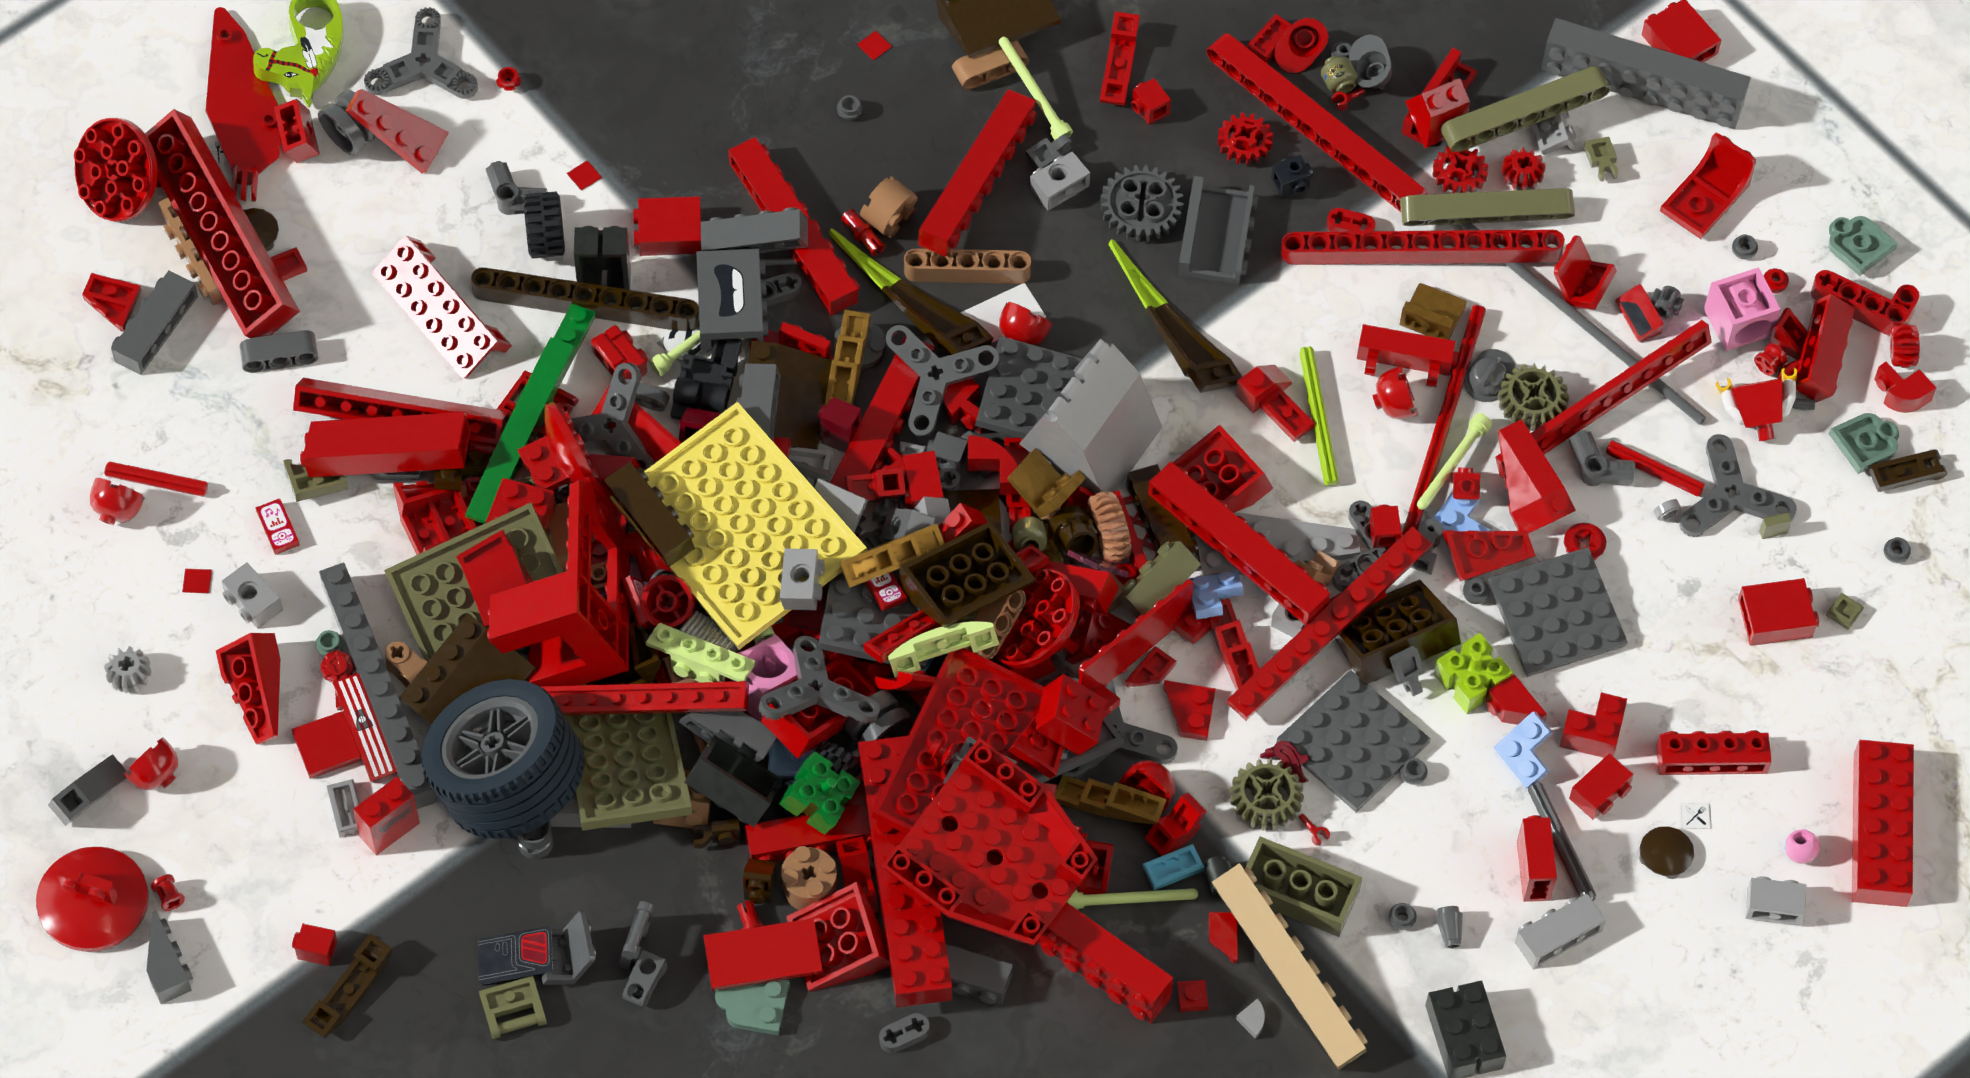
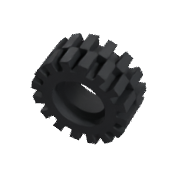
M822 741L814 751L832 762L833 765L830 769L837 774L844 770L856 778L861 772L860 765L856 764L857 760L851 758L852 755L849 752H844L842 747L838 748L835 743L831 744L829 741Z

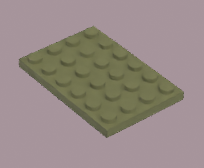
M532 502L384 570L424 660L428 662L467 613L484 625L462 567L456 558L457 555L503 529L512 545L516 547L518 555L533 582L564 572Z
M672 713L564 715L576 733L584 751L585 766L581 782L575 792L582 831L692 815V805L688 786L684 783L686 777Z

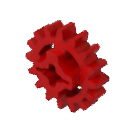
M1244 112L1241 113L1240 118L1231 115V121L1224 120L1223 127H1219L1217 145L1221 146L1220 153H1227L1228 161L1235 158L1237 165L1240 164L1241 160H1244L1247 166L1250 165V160L1259 163L1260 156L1266 158L1268 150L1272 149L1273 133L1270 132V125H1263L1264 118L1262 117L1255 120L1253 113L1249 118L1245 117Z
M1448 146L1445 147V153L1439 152L1437 159H1434L1432 176L1436 178L1435 184L1437 186L1443 184L1442 191L1444 193L1448 190H1452V193H1466L1467 191L1472 193L1476 192V188L1482 189L1488 177V164L1484 163L1485 156L1478 157V149H1474L1472 152L1469 149L1461 152H1452ZM1477 170V175L1473 178L1474 171Z

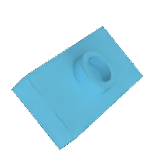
M1193 844L1142 865L1153 891L1204 871V865Z

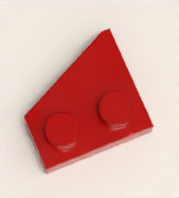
M91 273L82 296L90 306L118 330L124 332L142 290L140 285Z
M1164 680L1163 689L1170 702V709L1177 722L1176 726L1180 737L1207 741L1216 688Z

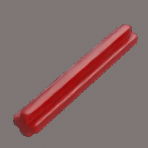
M1611 440L1607 446L1606 454L1619 460L1634 461L1635 468L1688 493L1700 496L1704 490V482L1615 440Z
M108 462L105 466L104 474L110 478L204 497L208 490V483L206 481L115 462Z

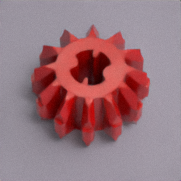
M1524 147L1520 149V152L1513 149L1510 152V156L1506 155L1503 161L1504 166H1502L1501 172L1505 176V183H1513V189H1516L1518 186L1522 187L1523 190H1527V186L1535 189L1537 183L1543 181V173H1545L1546 169L1545 163H1542V155L1534 156V149L1530 152H1526Z
M1909 324L1893 326L1889 341L1891 363L1893 366L1901 368L1916 366L1920 358L1918 328Z

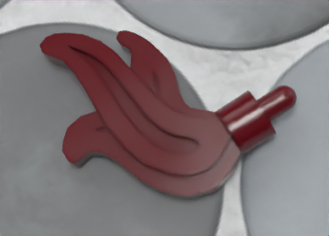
M1279 741L1273 747L1265 749V752L1260 754L1262 759L1278 757L1283 763V769L1291 766V775L1298 774L1299 782L1307 783L1309 781L1304 776L1301 764L1306 763L1309 756L1308 754L1301 755L1292 743Z

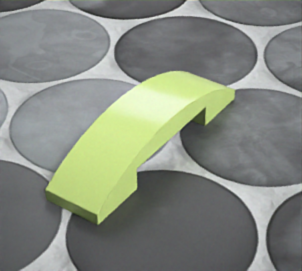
M991 622L956 623L946 628L939 627L910 639L895 649L888 658L894 676L897 678L898 671L916 672L921 670L919 664L921 661L971 646L973 653L997 646L999 642L994 625Z

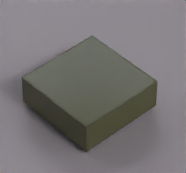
M1789 513L1764 518L1759 530L1762 539L1787 534L1791 524Z
M1841 593L1827 611L1826 616L1849 630L1863 612L1864 606Z

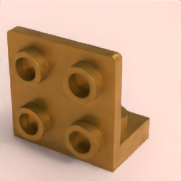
M1419 283L1410 302L1406 301L1402 308L1399 325L1426 336L1450 340L1467 301L1426 284Z
M1037 448L1032 450L1007 477L1012 486L1040 518L1058 509L1086 478L1080 470L1072 475L1065 473L1063 476H1060Z

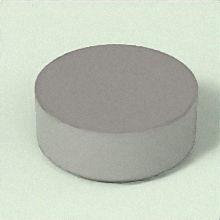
M1671 499L1657 506L1653 512L1658 520L1664 521L1677 515L1681 511V506L1677 499Z

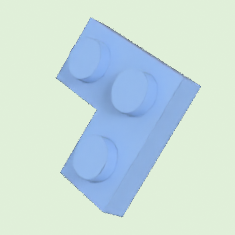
M1453 491L1433 518L1442 524L1443 531L1490 530L1469 518L1480 502V498L1478 500L1454 499Z
M1237 571L1190 578L1194 582L1192 608L1196 619L1223 615L1220 599L1243 595V585Z
M1532 712L1493 747L1527 789H1529L1531 784L1538 782L1549 772L1534 750L1553 732L1537 712Z

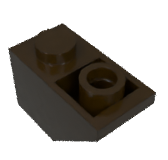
M748 859L743 872L745 900L753 901L754 904L772 903L777 875L775 861Z

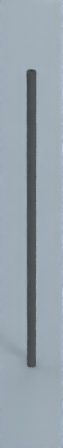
M1472 223L1457 224L1463 230H1479ZM1504 263L1627 366L1631 367L1639 362L1522 264ZM1660 378L1650 384L1696 423L1701 425L1705 421L1706 416Z

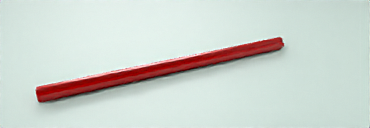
M1474 305L1472 307L1460 345L1457 365L1453 368L1403 527L1402 536L1412 526L1416 530L1419 528L1424 510L1419 509L1417 503L1434 480L1485 317L1486 308L1484 306Z

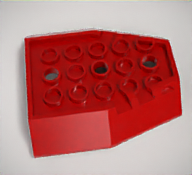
M979 737L955 772L900 844H897L881 867L949 918L1034 946L1098 858L1048 788ZM947 818L954 820L957 829L952 832L946 831L942 827V821ZM989 852H997L1001 856L1002 862L999 865L990 864L987 860V854ZM1035 885L1043 886L1047 892L1046 897L1042 899L1036 898L1032 893V887Z

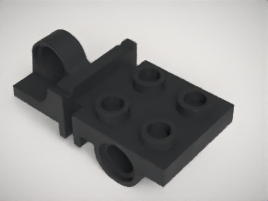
M715 339L711 359L689 354L683 355L684 364L681 363L680 376L676 379L673 391L671 418L681 420L687 407L716 413H723L727 410L734 377H736L742 339Z

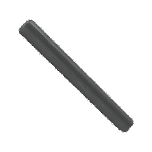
M1541 782L1531 784L1528 789L1530 797L1539 815L1542 818L1550 817L1553 844L1579 897L1588 894L1592 901H1594L1596 893L1543 784Z

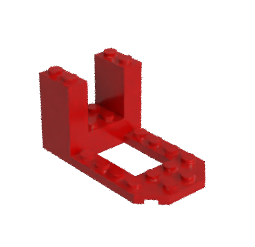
M593 475L570 484L569 496L567 498L569 506V518H567L569 538L566 541L568 549L567 571L490 595L488 640L502 654L530 645V650L527 654L528 660L536 669L527 681L535 685L578 686L629 670V599L622 580L630 575V552L625 543L627 530L621 531L617 517L621 516V513L611 501V496ZM591 532L608 552V562L605 564L607 572V584H605L607 601L591 584Z

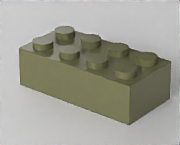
M1259 836L1245 867H1249L1258 880L1254 883L1258 891L1265 890L1273 902L1269 906L1271 910L1280 912V914L1337 937H1340L1357 899L1363 878Z

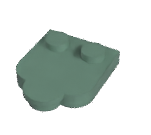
M1857 216L1851 220L1840 217L1835 219L1829 226L1830 251L1859 276L1897 249L1898 242L1867 217Z
M1872 413L1859 415L1831 428L1829 431L1830 437L1857 474L1868 470L1870 465L1892 459L1898 449L1899 431L1897 425L1892 421H1882L1877 415Z
M790 980L769 981L717 990L715 1001L721 1009L726 1010L727 1021L732 1027L779 1036Z

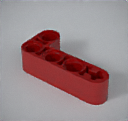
M1829 270L1819 271L1811 288V296L1815 301L1833 294L1855 308L1852 319L1890 336L1893 326L1908 324L1914 314L1920 296L1916 287L1905 284L1897 289L1891 300Z

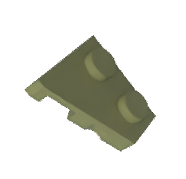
M291 459L283 460L296 502L348 490L345 475L308 477L305 467L293 464Z

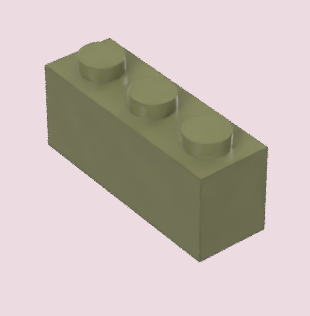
M1168 541L1163 544L1157 551L1159 555L1153 561H1147L1139 569L1141 574L1135 580L1130 579L1122 586V593L1117 599L1136 619L1140 615H1145L1149 612L1157 601L1171 594L1177 585H1182L1201 565L1181 541L1171 543Z

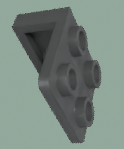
M579 911L564 929H552L553 971L541 974L543 985H574L595 961L596 949L592 945L590 935L591 924L587 920L585 911Z

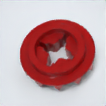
M1577 523L1566 531L1563 543L1566 553L1580 550V541L1583 542L1590 537L1589 546L1586 545L1584 548L1589 547L1592 557L1596 561L1605 551L1606 537L1599 527L1591 523Z

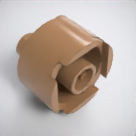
M891 176L890 179H884L869 196L871 199L870 205H863L860 216L883 235L892 238L900 228L898 224L903 219L908 221L916 212V208L913 206L918 201V197L900 181Z
M806 846L796 848L785 859L781 869L782 890L788 903L800 910L836 892L837 870L834 859L826 852L817 848Z

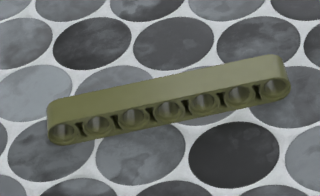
M1592 66L1451 119L1441 126L1440 131L1452 152H1461L1599 100L1610 92L1611 87L1598 66Z
M1569 188L1410 195L1400 198L1402 225L1404 226L1556 220L1575 216L1573 191Z

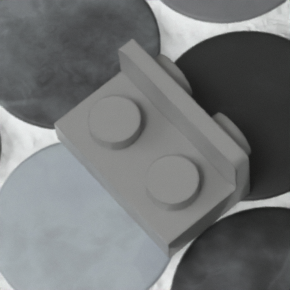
M1568 111L1532 125L1539 149L1543 155L1566 145L1571 150L1576 149L1574 139L1577 138L1572 125H1568L1566 120L1570 117Z

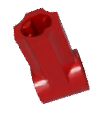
M635 530L626 534V547L630 554L636 558L642 581L649 582L651 576L660 570L655 560L656 553Z

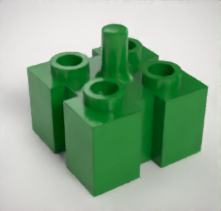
M814 752L803 762L794 778L796 781L787 789L779 805L795 816L804 813L809 817L806 823L825 835L838 822L845 810L843 805L852 798L860 781L844 770H841L838 774L830 769L833 763L817 752Z

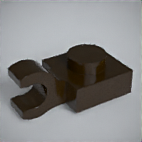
M739 820L711 822L710 826H693V835L701 834L704 836L702 839L694 840V848H704L711 840H713V843L731 844L736 840H740Z

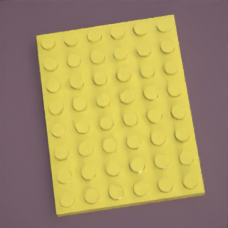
M738 402L644 471L649 478L647 483L650 487L656 486L664 497L662 502L666 507L671 505L679 516L678 522L681 525L686 524L695 536L692 538L695 549L668 568L674 575L687 582L698 603L739 650L791 611L784 610L780 600L785 548L818 550L820 559H824L825 563L824 575L819 576V584L822 587L842 572L839 562L867 551V547ZM611 496L610 499L613 502V504L630 522V524L636 529V531L643 537V539L649 544V546L655 551V549L651 546L648 540L644 537V535L640 532V530L624 512L621 506L617 503L613 496ZM801 577L798 582H805L809 577Z

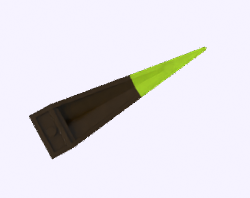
M830 228L828 234L936 347L944 348L949 355H953L980 346L991 345L994 337L976 320L953 310L908 284L874 261L837 231Z
M1111 239L1109 242L1111 250L1184 376L1191 378L1200 393L1237 386V381L1243 376L1231 358L1214 346L1185 320L1151 285L1115 240Z

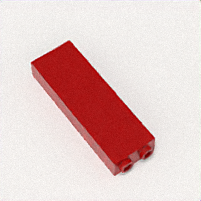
M466 412L311 421L309 431L305 433V449L301 451L300 462L302 467L306 468L308 477L464 468L471 429Z

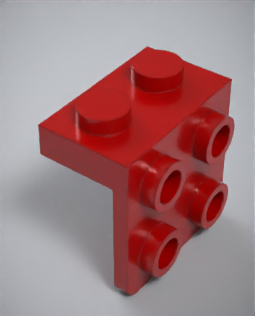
M1574 235L1570 243L1566 245L1562 257L1554 267V276L1566 302L1574 307L1591 310L1597 308L1617 272L1614 264L1592 261L1581 236Z
M1086 611L1079 612L1077 622L1070 637L1079 648L1074 655L1067 652L1065 661L1074 665L1086 658L1091 659L1103 645L1111 643L1123 629L1127 630L1131 624L1109 612L1106 614L1098 612L1088 613ZM1126 668V669H1125L1122 673H1120V674H1123V673L1127 672V669H1128V668Z

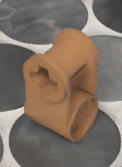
M395 641L386 647L385 656L388 671L407 688L427 664V661L419 657L403 642Z

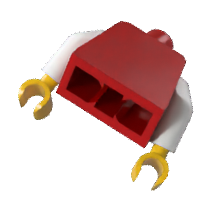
M1783 368L1781 378L1745 385L1733 386L1730 378H1727L1728 385L1724 388L1720 387L1718 381L1716 382L1725 411L1736 423L1744 424L1745 428L1757 427L1759 441L1775 439L1772 424L1782 422L1783 417L1790 414L1796 399V368H1794L1792 376L1785 375V368Z

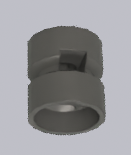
M550 820L530 832L517 836L518 848L522 855L535 860L541 859L551 852L553 836Z

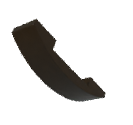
M369 934L354 953L355 959L323 1001H317L302 1023L323 1038L329 1036L362 1000L380 974L393 949L372 934Z

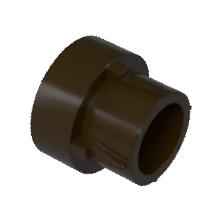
M1077 505L1067 506L1057 511L1050 519L1048 524L1049 536L1066 558L1069 556L1074 560H1083L1093 556L1099 545L1096 535L1098 532L1094 520L1085 508Z

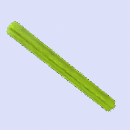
M1311 346L1302 347L1299 354L1311 417L1314 422V433L1323 480L1326 486H1335L1338 484L1339 478L1314 348Z

